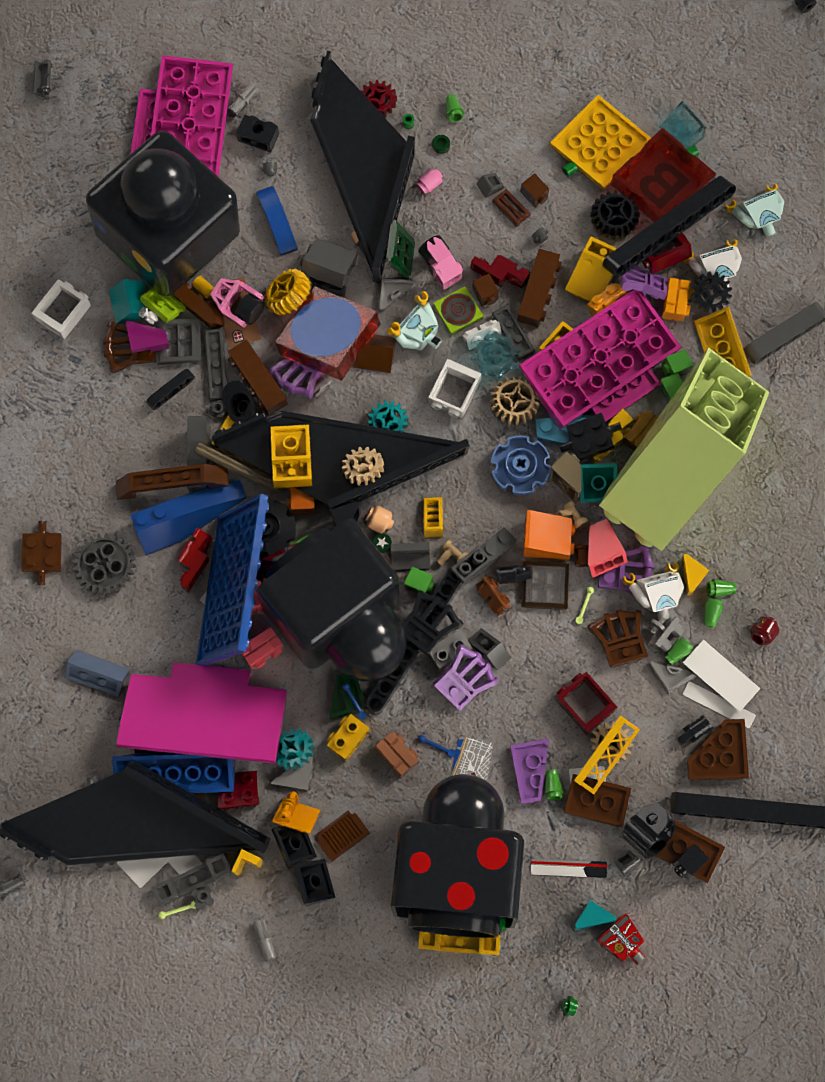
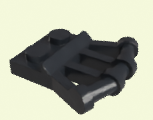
M419 590L413 610L402 624L406 632L407 641L428 656L444 635L460 628L464 623L458 619L452 609L453 607L450 604H445L441 597L425 594L424 591ZM421 600L431 603L421 617L417 615ZM438 607L442 610V613L430 625L425 620ZM448 616L452 624L438 631L436 628Z

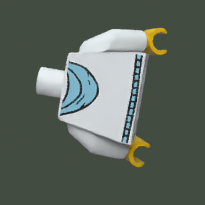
M734 239L733 245L727 240L725 248L695 256L696 259L692 251V257L683 262L689 264L693 272L699 277L701 274L707 277L709 271H711L712 276L718 272V277L725 275L724 281L726 282L728 281L727 278L736 276L742 257L739 249L736 247L738 241Z
M670 563L665 566L666 573L639 579L637 583L634 582L635 575L633 573H629L631 581H628L625 576L622 578V583L630 586L629 589L635 599L644 608L657 612L658 620L661 617L669 618L668 609L678 606V600L683 592L684 585L680 574L677 572L679 570L678 563L672 565L673 569Z

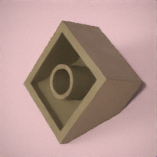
M566 452L551 466L549 479L576 504L581 493V464L574 454L570 455Z

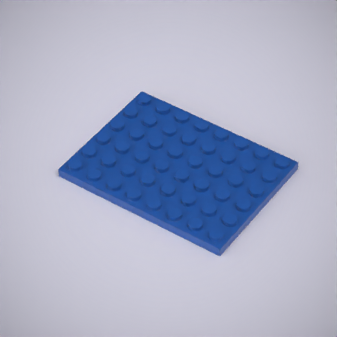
M259 494L218 517L196 665L207 666L244 653L249 646L248 631L252 626V619L250 617L255 605L253 596L258 585L256 575L261 565L259 555L263 549L262 534L266 529V521L264 520L265 514L269 509L268 495Z

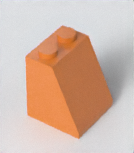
M527 510L523 557L569 560L570 555H574V543H571V536H575V525H572V518Z

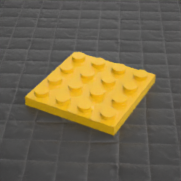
M597 95L550 142V146L567 161L574 162L579 171L604 191L652 142V138L600 95Z

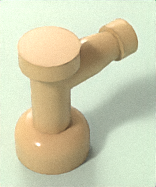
M570 501L564 505V510L557 511L556 515L562 517L571 515L575 521L573 524L575 529L580 530L589 521L586 517L580 516L574 507V502Z
M448 540L442 547L445 552L436 562L443 566L444 562L453 555L457 558L458 563L468 553H461L452 545L453 542Z

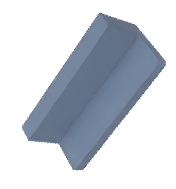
M75 651L67 662L64 678L119 697L122 693L124 680L129 674L130 669L80 651Z

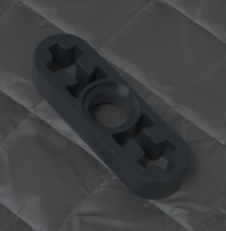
M189 369L181 371L147 399L146 403L152 410L158 409L189 385L195 376Z

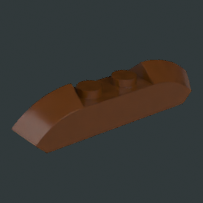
M188 283L183 284L173 294L190 313L200 319L210 329H218L225 326L223 315L218 306L212 300L206 301L200 293H194Z

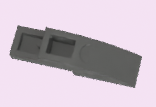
M503 527L484 544L476 547L450 570L465 583L500 559L502 554L516 544L517 540Z

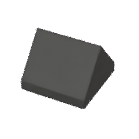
M628 850L615 860L614 863L621 873L626 876L640 865V860Z

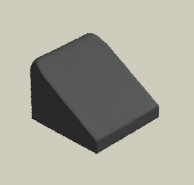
M496 173L483 175L477 182V186L484 197H488L504 188Z

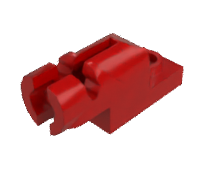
M199 528L192 534L195 541H187L178 557L180 565L189 570L188 572L185 571L180 579V585L188 592L210 561L204 552L206 553L212 537Z

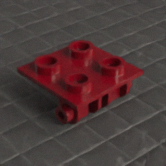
M257 770L235 773L234 791L218 792V808L226 810L234 807L238 809V807H256V805H260Z

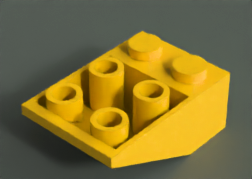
M591 236L565 291L587 302H590L595 295H600L604 292L606 287L610 285L614 275L603 268L602 264L604 259L617 248Z

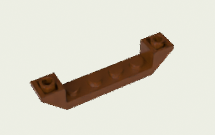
M197 464L131 472L116 481L117 500L136 498V493L195 485L207 484L210 489L229 487L228 469L222 466Z

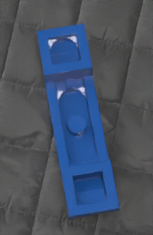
M274 186L256 191L280 255L298 250Z

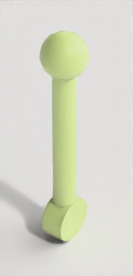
M588 587L586 590L587 595L580 614L575 619L576 624L580 625L583 623L582 617L590 595L594 592L593 587Z
M192 901V903L189 905L171 911H161L159 912L158 917L160 919H165V917L168 915L178 913L190 908H197L194 906V901Z

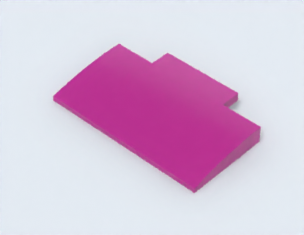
M162 55L157 91L140 89L131 153L154 133L167 131L219 177L233 64Z
M633 290L521 363L519 368L555 424L561 430L588 411H591L593 415L602 412L605 422H607L622 409L625 410L659 387L661 383L651 369L663 362L665 357L675 354L681 346L643 293Z
M173 663L170 678L131 674L116 746L120 748L276 763L287 701V690L249 686L251 670Z

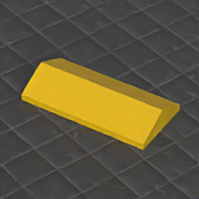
M729 307L694 321L704 353L710 348L748 377L752 375Z

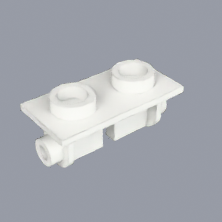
M489 320L480 325L481 330L479 331L475 327L464 332L465 334L462 337L467 342L468 350L501 336L502 332L499 321Z

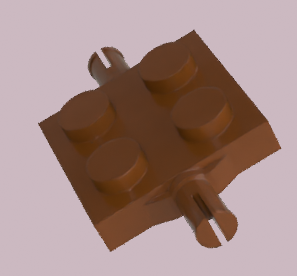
M38 521V532L22 533V572L38 574L37 585H45V574L61 572L62 534L46 532L47 521H43V528L42 521Z

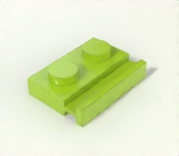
M153 289L140 297V301L165 323L177 317L179 313H183L186 308L173 295L162 296Z

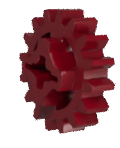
M376 80L375 84L369 81V86L363 85V91L360 90L384 117H386L387 112L392 114V108H396V90L392 89L391 84L386 86L385 81L379 84L378 80Z

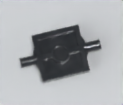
M601 412L566 426L570 442L559 445L562 453L573 449L577 458L583 461L614 449L612 433L623 429L620 422L609 426Z

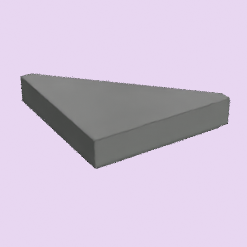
M381 278L379 312H383L414 287L415 280Z
M653 661L648 664L668 694L698 676L693 671L670 665L658 664Z
M314 756L307 758L309 763H302L303 768H300L299 765L296 766L295 771L290 768L275 778L271 784L308 791Z

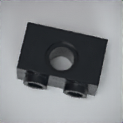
M244 114L236 135L239 142L271 153L279 136L278 126L273 122H265L256 116Z
M694 844L672 865L675 867L674 871L679 877L688 879L709 858Z

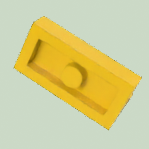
M242 849L231 872L239 876L246 862L261 868L264 861L260 857Z

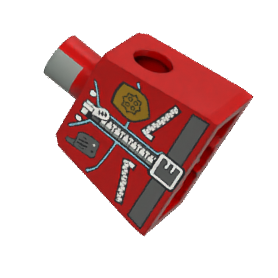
M626 913L596 940L620 961H624L629 956L638 965L646 958L638 949L644 943V940Z

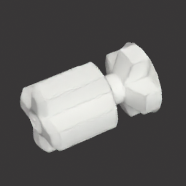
M143 307L139 311V316L141 318L145 317V320L151 325L158 321V316L152 311L148 312V308Z

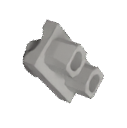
M661 617L659 621L652 619L650 624L653 628L650 633L654 636L648 644L652 647H658L662 651H669L673 643L667 637L671 634L678 638L683 633L684 629L679 624L681 620L677 617H669L667 620Z

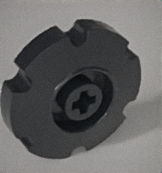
M269 499V509L265 514L264 521H266L268 529L267 532L262 534L263 549L259 555L260 560L264 555L269 556L288 547L287 542L290 540L294 541L296 537L294 517H288V507L274 499Z

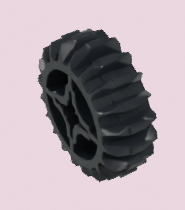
M615 190L614 194L608 191L606 196L601 194L600 199L596 198L595 204L591 208L590 217L592 218L591 223L595 224V230L600 229V235L606 233L607 238L613 235L615 240L617 235L622 239L624 233L629 236L631 231L635 230V225L639 223L640 212H638L639 205H635V199L630 200V194L625 197L624 191L621 194H617ZM624 208H625V209L627 210V212L629 213V217H630V218H627V217H626V214H624V212H623V209H624ZM601 211L604 212V215L607 217V221H605L602 218Z

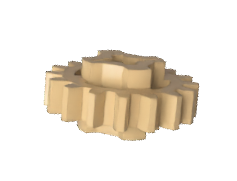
M359 447L357 452L351 450L352 455L346 454L347 460L342 461V470L345 478L350 479L351 483L357 481L359 486L361 482L368 485L370 480L374 483V478H380V472H384V461L381 454L376 453V449L370 451L369 447H366L365 450Z
M614 721L611 726L605 722L604 728L599 725L597 727L598 732L593 731L592 735L595 739H590V743L594 744L591 747V751L597 749L599 737L601 736L602 740L605 738L615 724ZM621 728V739L630 737L627 736L629 729L623 731ZM619 734L613 740L619 739ZM617 741L614 746L611 745L609 747V753L618 754L620 752V741ZM630 743V745L628 746V748H632V747H633V744ZM628 748L620 757V759L623 761L626 760V756L624 754H631V751ZM616 756L610 757V758H611V763H612V761L615 759ZM608 757L601 758L600 762L602 763L604 762V760H608Z

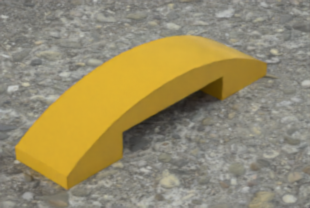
M419 931L418 949L499 955L501 934L497 938H470Z

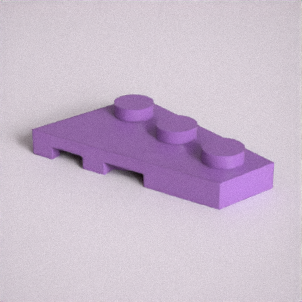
M549 738L510 745L521 805L541 801Z

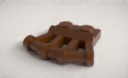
M112 321L108 322V330L105 338H103V345H105L104 357H106L110 364L111 373L119 372L134 364L156 362V351L151 352V349L132 353L131 349L113 350L112 345L130 344L129 337L113 338L115 331L128 334L126 326ZM122 356H132L131 358L121 363H117L114 358Z
M619 609L616 610V613H605L595 623H590L587 626L590 632L601 642L610 668L648 657L640 634L641 610L633 612ZM625 619H635L634 634L630 635ZM619 620L624 637L617 639L612 621ZM605 624L607 625L611 641H607L598 630Z

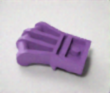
M638 265L623 276L616 278L621 283V288L624 291L638 290L642 291L644 296L649 294L652 298L663 300L667 295V278L657 274L652 275L650 271Z
M296 347L286 359L272 366L269 369V373L275 377L279 387L288 389V392L292 395L300 394L305 395L306 398H312L317 379L321 377V374L332 362V359L329 356L309 355ZM293 364L282 376L280 371ZM299 369L303 370L293 383L289 382ZM311 375L307 388L299 387Z
M644 545L637 549L625 551L627 558L642 554L644 563L628 561L624 565L599 575L598 588L623 590L632 594L629 589L630 586L622 583L623 576L628 581H631L629 574H625V568L644 569V575H635L634 582L652 576L654 563H652L649 554L650 548Z
M459 644L451 665L446 667V670L432 684L461 711L479 692L496 685L498 679L493 675L491 664L487 660L485 661L478 651H471L466 649L464 645ZM466 656L470 658V660L457 672L456 669L462 657ZM477 664L479 669L466 681L463 676ZM485 673L487 680L477 686L472 687V685Z

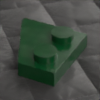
M344 674L336 676L329 715L330 719L357 712L349 695L342 689L344 683L350 685L349 689L361 710L367 709L358 680L349 678Z

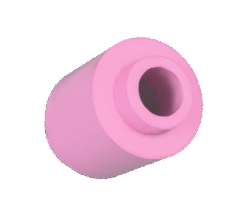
M430 168L418 179L415 185L425 195L432 192L442 183L441 178L443 176L438 169Z

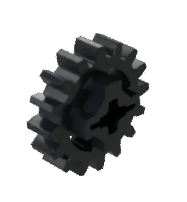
M709 271L707 277L701 274L700 279L694 281L697 285L691 287V289L695 290L691 296L696 297L693 301L694 304H700L698 309L705 307V312L711 309L714 313L717 308L722 310L723 305H728L729 302L726 299L732 297V295L728 294L732 288L727 287L730 281H724L725 275L718 277V272H716L712 276L711 271ZM711 280L709 285H702L703 282ZM711 288L713 289V293H715L713 296H711V293L708 291ZM714 299H721L720 302L713 304Z

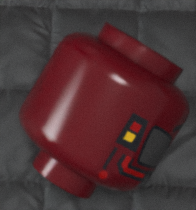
M766 616L758 618L750 629L751 638L758 645L771 644L780 631L777 621L772 617Z

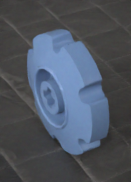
M528 436L507 438V445L499 444L492 454L490 466L495 467V470H492L491 473L492 478L501 490L511 489L514 496L534 494V487L539 486L542 488L548 481L551 466L547 465L546 462L550 460V455L542 443L539 441L531 443ZM517 464H524V468H522L521 466L517 467Z

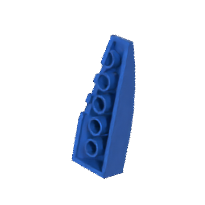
M241 480L229 482V487L199 490L136 512L130 516L144 552L148 555L184 541L197 528L202 529L204 525L245 500L247 496Z
M159 751L112 757L113 774L123 771L133 759L191 793L234 791L235 759Z

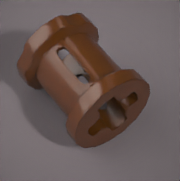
M589 545L574 546V551H576L575 567H589Z

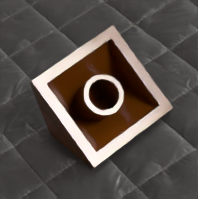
M360 332L356 342L354 368L391 373L396 339L390 336Z

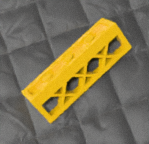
M620 715L574 781L592 794H595L640 729ZM624 724L635 730L629 738L621 739L620 730ZM619 734V739L613 740ZM628 740L623 746L622 741ZM620 741V752L610 755L608 746L611 742ZM606 749H607V754H608V755L602 756L603 753H604V752L606 751ZM616 756L613 762L611 763L610 757ZM608 757V769L598 771V760ZM595 766L596 772H591V770ZM599 773H604L603 776L599 778ZM597 774L598 783L594 788L583 782L588 775Z

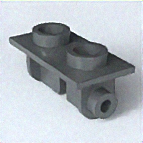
M45 59L42 63L35 61L33 94L49 99V92H51L50 74L53 64L49 59Z

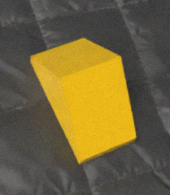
M683 554L681 563L686 594L691 596L706 577L709 570L688 554Z

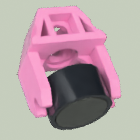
M436 235L425 241L420 246L418 252L427 265L433 268V279L445 290L462 279L463 269L459 262L455 261L449 251L450 248L440 235Z
M221 278L211 292V296L221 313L243 328L247 324L252 325L259 318L264 308L263 300L265 297L240 280ZM242 292H248L238 304L235 315H233L230 309Z

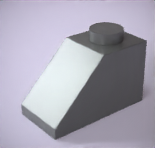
M482 628L468 640L469 644L482 655V658L485 661L487 660L496 670H499L512 658L503 644Z

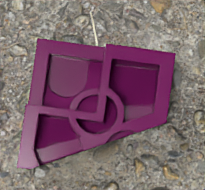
M125 321L132 353L150 349L151 352L170 349L166 330Z

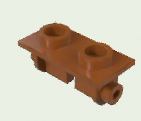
M483 577L485 582L482 580L476 584L478 586L477 590L485 600L490 596L492 597L487 604L494 614L497 613L500 616L505 612L503 608L511 609L509 605L510 600L504 593L499 591V585L494 578Z

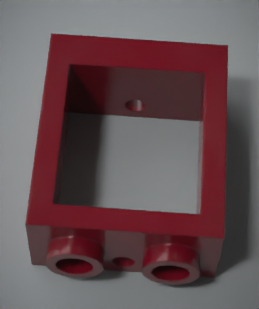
M683 233L671 240L676 248L654 258L650 255L642 261L644 268L649 269L653 275L692 257L691 244Z
M585 672L583 675L581 673L577 674L571 680L573 683L569 687L563 686L557 692L556 701L587 736L613 714L618 707L594 679ZM584 682L606 706L586 724L564 700Z

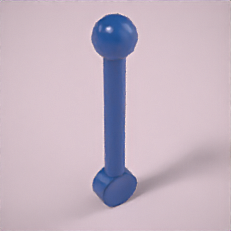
M344 683L342 689L349 695L359 713V718L364 720L366 713L362 712L349 689L350 685Z
M423 735L418 736L420 743L425 742L447 753L451 758L455 756V750H448L425 739Z

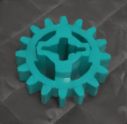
M384 400V405L378 402L377 409L371 408L372 413L368 414V418L371 419L368 421V426L378 427L376 425L377 422L384 429H395V431L405 432L404 428H408V423L406 422L408 421V416L405 415L406 409L401 410L400 403L395 406L393 400L391 404ZM394 412L400 416V419L395 416ZM389 416H390V417H391V420H389V422L387 423V426H386V422H385V421H387L388 418H389Z
M290 728V733H287L285 730L283 731V736H280L276 763L280 768L283 766L285 770H288L291 767L295 771L296 766L299 765L300 768H303V762L309 763L307 758L314 756L311 750H314L315 747L306 731L302 732L300 728L296 732L293 728Z

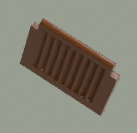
M348 810L317 833V836L320 838L317 842L331 862H333L371 833L357 814H351Z

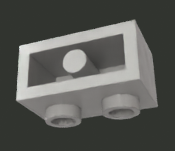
M460 629L438 642L428 655L439 673L443 670L445 671V668L451 665L459 644L464 645L466 649L473 650ZM463 656L461 662L467 660L468 657Z

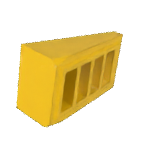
M442 497L423 498L425 538L443 537ZM430 505H438L435 508H427Z

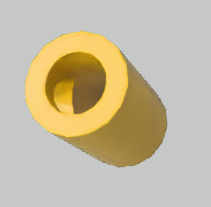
M201 275L193 281L192 286L207 300H211V292L214 287Z

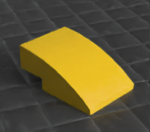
M309 425L271 427L274 488L312 486Z

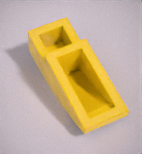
M624 409L614 416L608 424L611 426L620 422L623 429L612 433V441L615 448L623 442L624 436L622 433L633 422V418ZM614 449L594 456L592 464L600 462Z

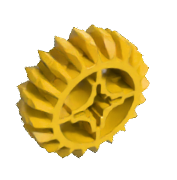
M296 268L293 270L288 269V271L284 270L281 275L278 274L277 278L273 279V282L269 284V288L265 290L264 302L268 309L278 316H286L288 313L292 314L293 310L297 311V308L302 306L303 301L307 300L306 296L310 294L311 282L303 272Z

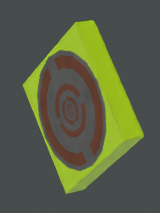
M466 286L433 303L434 308L451 335L484 318Z

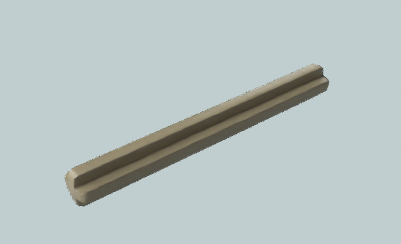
M202 443L197 444L195 453L274 493H278L281 488H274L273 479Z

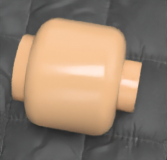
M378 505L374 508L371 507L364 519L368 528L381 534L386 530L390 531L394 523L392 512Z

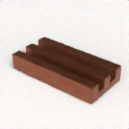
M507 189L493 199V203L516 227L531 216V213ZM503 196H506L524 215H521Z

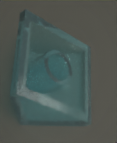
M681 101L659 128L683 153L684 150L697 144L704 138L707 126L684 101Z

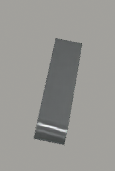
M814 302L749 343L744 348L745 353L754 365L760 363L825 321V310L818 302Z

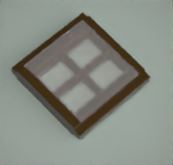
M523 562V566H532L533 577L532 579L522 581L521 607L568 609L569 564Z

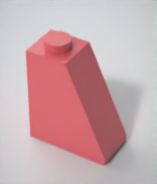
M608 519L589 526L588 566L592 578L628 563L626 552Z

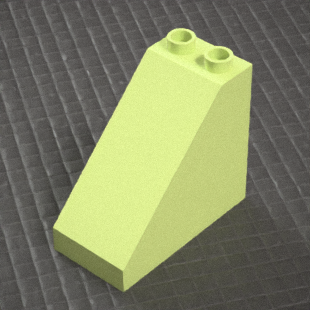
M708 348L694 365L682 385L606 491L599 505L604 509L605 516L615 524L624 523L635 531V537L641 544L647 547L654 545L662 551L745 455L769 391Z

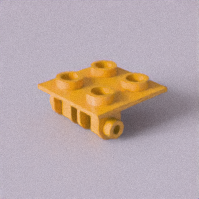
M294 791L289 792L287 798H283L272 822L311 834L321 810L298 803V794Z

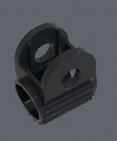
M648 804L627 821L622 837L645 859H649L665 848L667 842L675 833V822L662 806Z

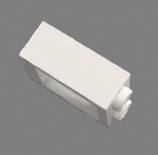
M58 279L31 314L35 321L65 340L91 304L88 300L89 297L84 292H77L67 281L63 283ZM63 290L80 302L61 325L46 315L45 311Z
M447 359L428 397V404L436 410L442 409L454 418H463L481 381L482 373ZM448 374L472 384L461 408L437 398Z

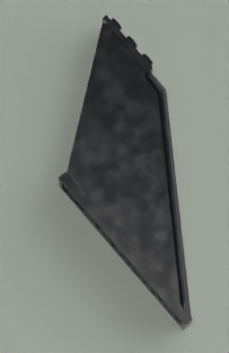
M327 51L326 56H323L321 60L322 70L317 73V87L312 90L311 98L313 99L312 107L314 109L310 121L372 272L373 282L380 284L387 259L390 225L393 223V220L398 219L415 157V137L408 135L406 141L331 58V51Z
M279 411L267 417L265 413L261 415L256 413L245 422L238 421L232 424V427L227 430L225 428L217 430L214 433L215 435L212 436L216 448L220 447L273 476L271 427L309 425L312 486L294 488L327 505L330 515L331 509L356 501L361 502L468 454L470 447L467 439L458 442L287 411ZM359 447L362 450L369 447L370 451L376 449V453H380L384 461V472H380L381 477H375L374 483L371 480L368 481V485L361 482L359 486L357 481L351 483L350 479L345 478L342 470V461L347 460L346 454L352 455L351 450L357 452Z
M133 759L123 771L12 819L5 820L0 824V837L3 839L15 841L19 848L23 850L29 849L41 860H49L51 857H54L66 865L239 852L242 849L245 851L258 850L264 854L271 839Z

